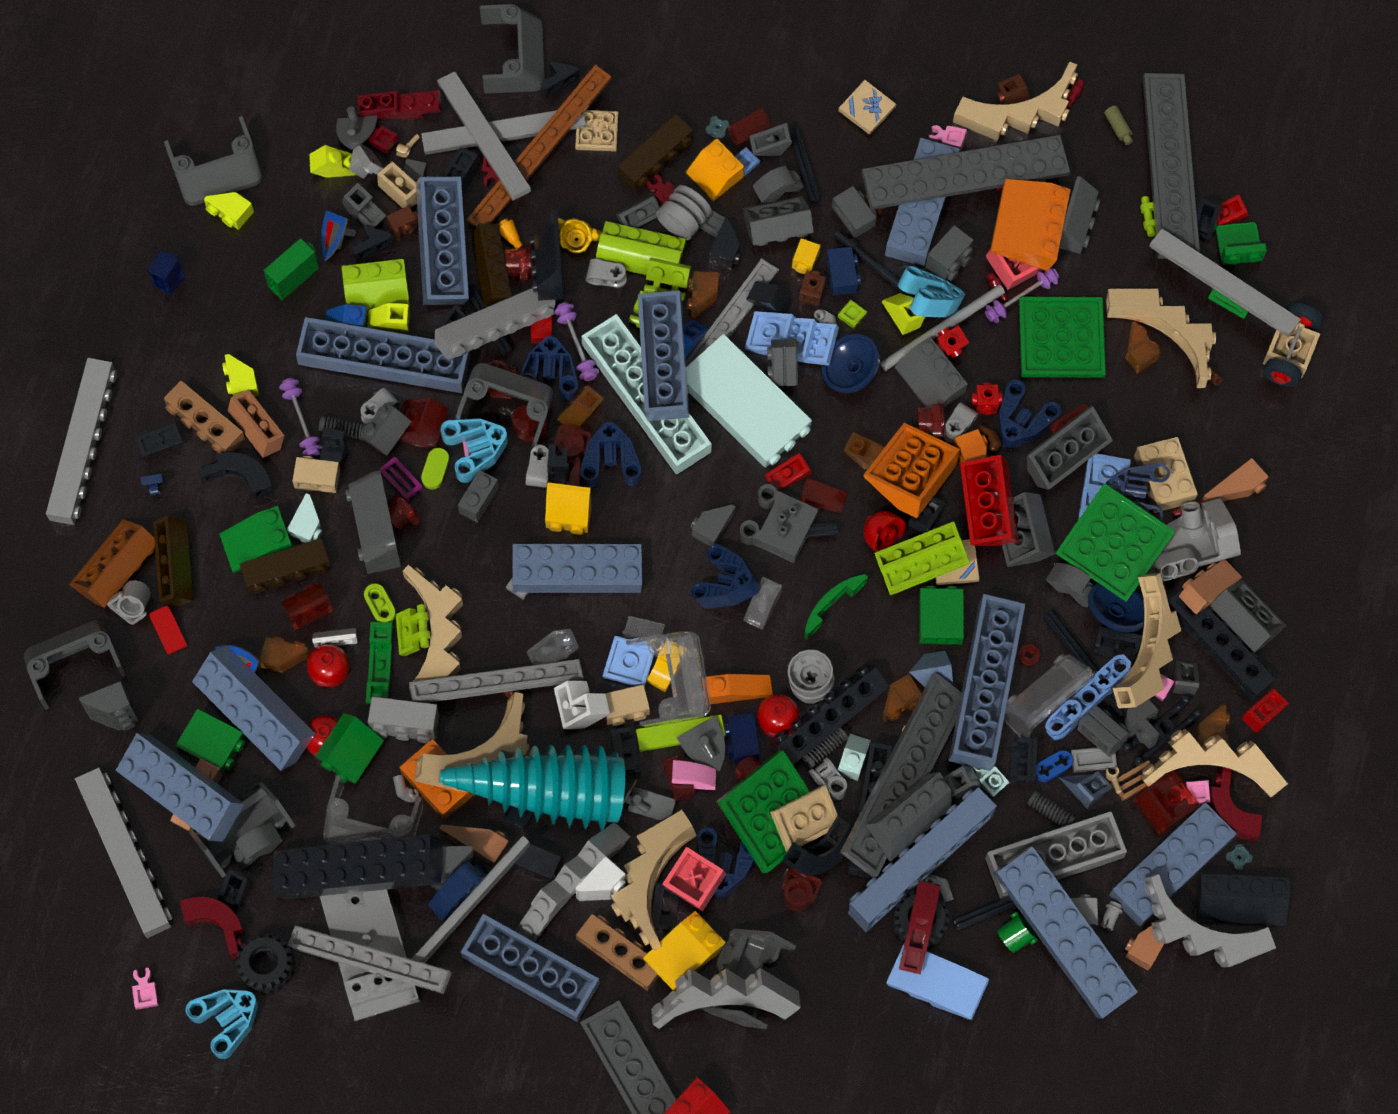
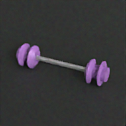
M1050 268L1048 271L1045 270V273L1038 271V282L1005 304L994 300V306L986 305V317L989 321L998 323V317L1006 318V307L1017 301L1019 297H1023L1040 285L1050 289V283L1058 284V273L1054 268Z
M567 302L561 303L554 311L555 315H560L557 321L561 324H568L582 362L576 367L577 371L582 372L579 378L591 381L597 377L599 369L593 368L596 362L594 360H586L571 323L577 317V313L572 312L574 305Z
M294 378L285 379L282 381L279 389L285 391L282 394L284 399L293 400L306 437L300 443V447L306 449L303 451V455L316 457L320 455L323 446L317 445L320 438L310 436L296 399L302 393V389L297 388L300 382L299 380H294Z

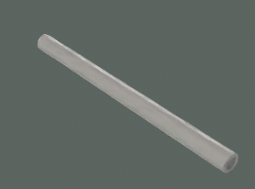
M1000 284L881 361L880 365L883 370L887 371L899 363L913 347L928 337L934 340L939 337L937 333L947 327L951 329L1005 293L1003 287Z

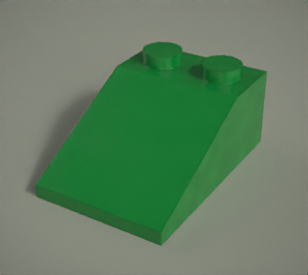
M278 506L258 512L219 534L233 573L241 570L240 563L292 548Z

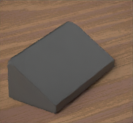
M650 195L617 212L616 216L621 225L638 228L657 218L656 212L660 207L655 196Z
M634 787L632 796L639 795L641 801L650 806L645 814L629 804L628 811L659 821L672 816L676 805L675 799Z

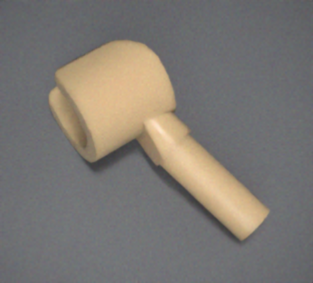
M416 134L406 145L399 143L396 151H398L396 155L407 158L410 148L420 136Z
M1115 766L1116 774L1114 775L1110 774L1107 768L1106 778L1113 782L1116 793H1121L1118 782L1119 768Z

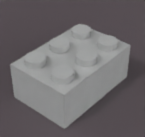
M372 697L368 724L370 729L380 738L396 736L398 740L407 741L409 738L417 739L421 743H428L431 739L436 741L440 716L436 704Z

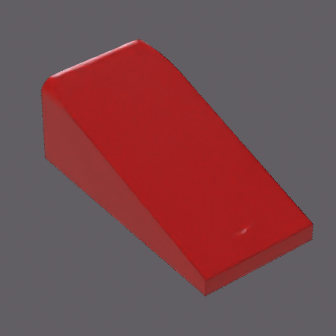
M1240 195L1220 203L1222 204L1224 215L1219 225H1227L1249 216Z
M552 315L531 325V344H539L545 337L552 336Z
M798 453L764 476L770 485H773L777 491H780L807 477L813 471L803 455Z
M168 605L149 614L168 655L187 647L186 641Z
M1273 688L1244 714L1242 720L1255 733H1258L1289 703Z

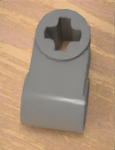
M591 259L586 281L593 285L620 288L627 282L626 270L620 263Z
M387 388L380 389L361 406L362 423L368 425L375 417L377 410L384 403L397 409L400 406V402Z
M960 402L945 425L943 432L944 440L947 443L953 444L955 437L965 434L973 425L979 413Z
M537 445L531 450L529 467L526 474L527 486L547 488L549 450L543 445ZM539 454H543L541 460H537Z
M825 758L821 765L815 769H810L809 773L819 786H827L832 800L840 801L846 796L847 782L837 771L833 763L828 758ZM840 785L843 789L840 792H834L831 787Z

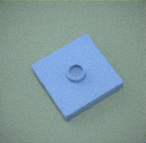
M614 636L603 672V678L634 687L644 685L645 688L656 647Z

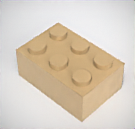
M1178 437L1137 447L1134 455L1137 466L1162 463L1170 470V476L1165 482L1143 481L1144 486H1147V496L1151 505L1158 506L1164 511L1180 507L1186 502L1195 501L1198 494ZM1164 467L1155 469L1154 475L1157 479L1166 477L1167 471ZM1152 509L1153 513L1159 512L1156 509Z

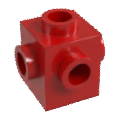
M959 325L951 330L948 327L937 333L939 337L935 339L936 345L946 357L951 355L952 358L962 353L963 350L961 348L969 344Z
M988 382L977 385L976 391L972 393V405H975L976 412L979 414L997 413L998 406L1002 404V392H998V385H992V383Z

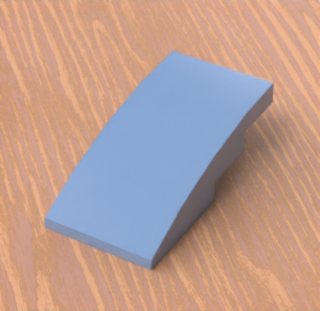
M754 311L745 350L767 355V347H771L772 339H796L797 362L830 365L839 327L837 324L817 323L815 319L795 318L793 314Z
M1096 453L1087 460L1078 520L1102 485L1106 484L1112 477L1130 468V459ZM1116 481L1113 482V485H1109L1115 491L1121 489V486H1118Z
M902 947L886 982L887 985L907 992L912 997L929 1002L934 1007L972 1020L989 979L929 952H926L921 975L899 970L903 952Z

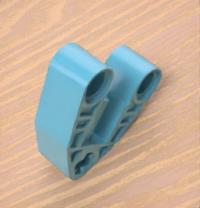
M913 266L906 267L898 282V287L902 291L915 295L909 308L918 316L947 317L955 314L965 296V293L960 288L945 279Z
M482 419L449 420L441 425V435L444 443L456 445L465 441L467 449L471 454L460 458L455 463L456 477L463 483L472 481L479 470L484 472L494 465L508 443L507 432L504 427ZM449 430L456 431L452 436L446 435V432ZM498 435H499V438H501V439H500V440H496V437H495V436H498ZM463 467H467L470 469V471L467 473H461L460 469Z
M221 990L191 1000L186 1006L188 1017L195 1023H202L233 1003L231 1007L215 1017L222 1028L242 1015L240 1019L225 1028L222 1033L212 1040V1052L220 1059L229 1058L252 1029L258 1009V1001L254 994L249 991ZM245 999H248V1001H250L251 1005L249 1007H246V1005H244L243 1001ZM200 1006L203 1008L199 1016L192 1015V1010L195 1007ZM221 1042L228 1044L224 1052L217 1051V1046Z

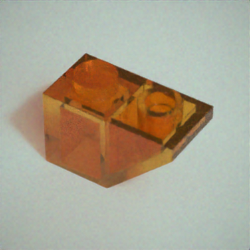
M694 271L693 279L689 278V291L693 292L692 298H688L687 310H691V318H696L717 300L719 272Z
M1134 321L1129 329L1125 358L1134 370L1139 373L1158 360L1160 349L1156 342L1148 338L1145 328Z
M589 385L582 387L557 420L573 433L592 414L604 398Z
M853 432L844 448V452L860 467L867 470L885 447Z
M279 637L266 638L259 663L261 668L282 673L307 659L310 652L308 647L300 642H293L292 644L285 642L284 639Z
M909 674L890 685L882 717L884 722L889 719L891 721L898 719L902 716V712L907 709L909 711L914 710L921 692Z
M1221 705L1199 723L1196 729V741L1201 747L1204 746V742L1209 737L1216 735L1222 737L1228 745L1229 733H1225L1226 725H1229L1230 713L1226 712V705Z

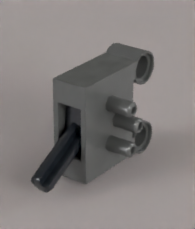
M764 484L758 491V504L762 508L772 509L761 530H759L756 522L747 520L741 524L739 536L740 540L746 545L753 544L795 563L807 537L838 535L839 530L837 523L814 524L818 517L819 509L777 491L773 485ZM768 493L771 494L773 497L767 500L764 499L762 495ZM750 529L754 531V534L748 536L744 531Z

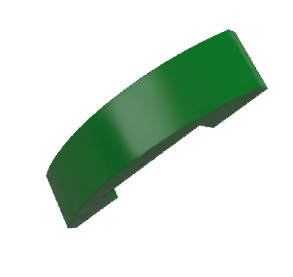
M863 574L849 578L827 592L817 603L808 619L804 639L808 640L822 627L823 620L820 616L845 592L852 598L867 584L868 576Z
M370 622V654L366 704H371L372 697L389 699L392 622Z

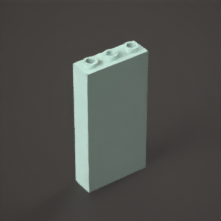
M724 334L686 367L688 392L765 468L769 464L774 465L781 458L780 454L782 452L791 450L796 444L795 441L800 436L803 438L810 432L812 420Z

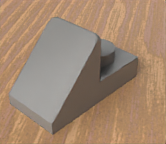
M360 144L353 149L349 170L354 174L365 178L368 173L373 174L374 172L378 174L384 169L374 152L368 147Z

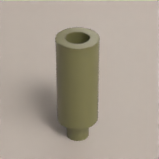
M1115 105L1108 108L1104 114L1118 139L1124 141L1126 145L1133 142L1131 138L1133 133L1118 106Z

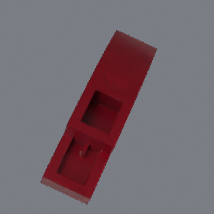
M439 90L407 94L391 91L358 95L359 116H378L381 119L423 118V115L426 113L441 112V93Z
M918 881L899 970L921 975L940 885Z

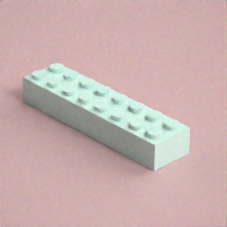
M617 314L582 335V346L592 360L596 362L600 371L676 475L711 453V442L690 414L689 418L647 421L644 407L641 347Z

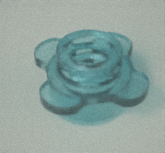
M713 116L710 118V125L706 127V132L713 137L723 138L726 128L729 127V122Z
M1238 844L1232 852L1226 854V859L1234 864L1236 870H1242L1246 863L1252 861V855L1248 853L1243 845Z

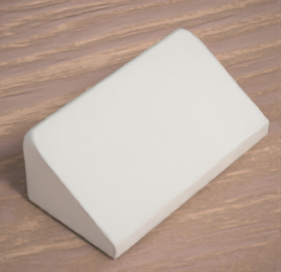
M356 628L316 632L312 638L315 648L322 644L341 646L358 643Z

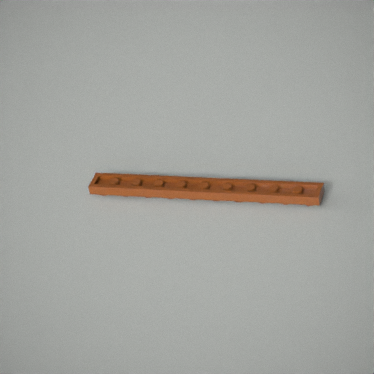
M597 65L590 70L515 160L514 163L526 182L610 82L611 76ZM500 180L467 218V222L475 228L478 224H492L512 200Z

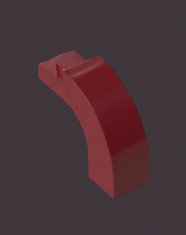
M1223 767L1220 773H1216L1215 786L1218 787L1212 786L1209 790L1211 802L1209 805L1236 833V837L1257 841L1261 833L1262 815L1243 812L1234 805L1229 792L1232 769Z
M193 897L180 900L184 921L187 926L203 922H210L220 926L225 933L229 955L232 959L237 958V952L242 950L240 947L242 941L240 937L236 936L245 933L235 913L227 905L213 898Z

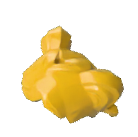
M558 218L560 245L573 253H581L586 251L592 241L599 240L602 232L591 228L587 222L575 218L568 220Z

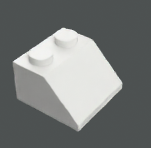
M605 856L575 888L576 898L579 901L611 900L612 894L625 887V873Z

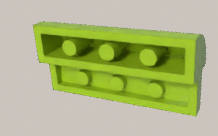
M606 221L599 238L596 259L620 263L625 267L626 271L647 275L650 258L681 264L686 239Z
M955 522L875 553L890 595L970 564Z

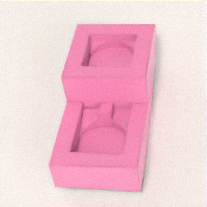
M673 760L672 783L694 784V789L715 790L716 769L698 763Z

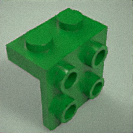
M1255 222L1217 226L1216 235L1222 265L1263 261L1267 251L1266 244H1260L1258 228Z

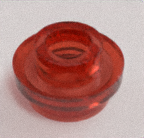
M1025 644L1019 650V660L1025 665H1034L1040 658V651L1035 645ZM1030 652L1033 657L1027 658L1025 653Z

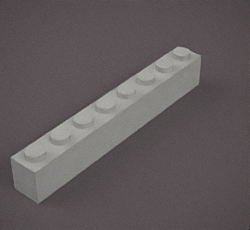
M87 358L46 511L49 521L75 525L76 519L80 517L81 499L85 498L86 479H90L92 471L90 467L91 460L95 459L97 453L96 441L100 440L102 434L101 422L106 419L107 409L105 407L112 397V390L110 388L112 382L115 383L117 378V370H115L112 362Z
M97 768L75 778L146 938H149L171 928L169 920L172 919L168 908L163 909L160 901L164 900L159 888L154 889L152 881L155 880L150 868L145 869L144 867L145 856L141 849L137 850L134 843L137 842V838L133 830L128 831L126 823L129 822L124 810L120 812L117 804L120 801L116 792L111 793L108 785L112 783L107 772L102 773L100 768Z

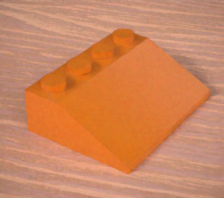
M1005 179L990 252L1048 271L1057 261L1071 189L1047 182Z
M903 423L864 473V478L897 509L918 518L955 469L960 449Z

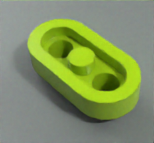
M379 584L367 586L364 591V598L377 622H393L396 616L395 609L384 588ZM373 594L379 595L377 599L371 598ZM383 612L389 613L387 617L381 616Z

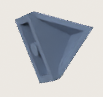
M946 651L924 654L909 671L924 687H926L931 675L934 673H938L953 685L952 667Z
M1098 771L1094 774L1059 777L1087 809L1112 788Z

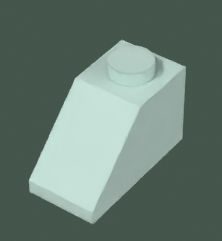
M307 493L287 528L289 537L304 544L320 539L322 535L318 516L311 497Z
M853 734L849 735L838 768L841 776L858 781L871 740Z

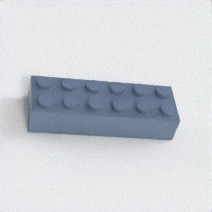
M920 138L914 160L958 153L960 149ZM946 197L899 205L886 245L885 256L925 267Z
M420 177L416 182L423 305L465 304L469 296L461 177Z
M680 290L638 294L644 407L647 421L689 418L683 310Z
M513 544L512 593H641V544Z
M227 645L210 652L192 681L280 771L297 763L315 735Z
M136 733L116 768L117 772L209 841L223 842L244 806L243 802L150 734Z
M1205 802L1113 888L1109 896L1116 903L1122 905V909L1141 927L1154 914L1152 910L1153 902L1144 888L1145 877L1159 874L1165 892L1170 899L1228 845L1236 833Z
M484 914L461 951L462 958L576 1022L579 1021L600 984L599 978Z

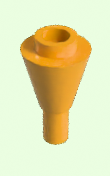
M513 219L501 221L498 224L500 235L513 245L520 255L524 254L527 250L520 241Z

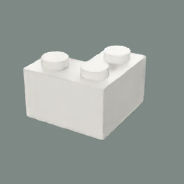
M566 681L554 688L563 729H584L610 715L606 694L590 693L587 681Z

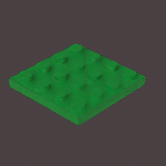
M1019 297L1021 377L1105 378L1102 297Z
M1104 483L1055 554L1127 602L1139 585L1138 577L1148 572L1176 531Z
M783 750L776 752L717 800L718 805L762 873H768L783 860L787 853L770 811L810 792Z

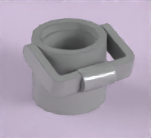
M136 580L129 581L123 587L122 592L120 591L110 598L107 605L128 623L135 624L146 616L147 612L144 610L151 592L146 584Z

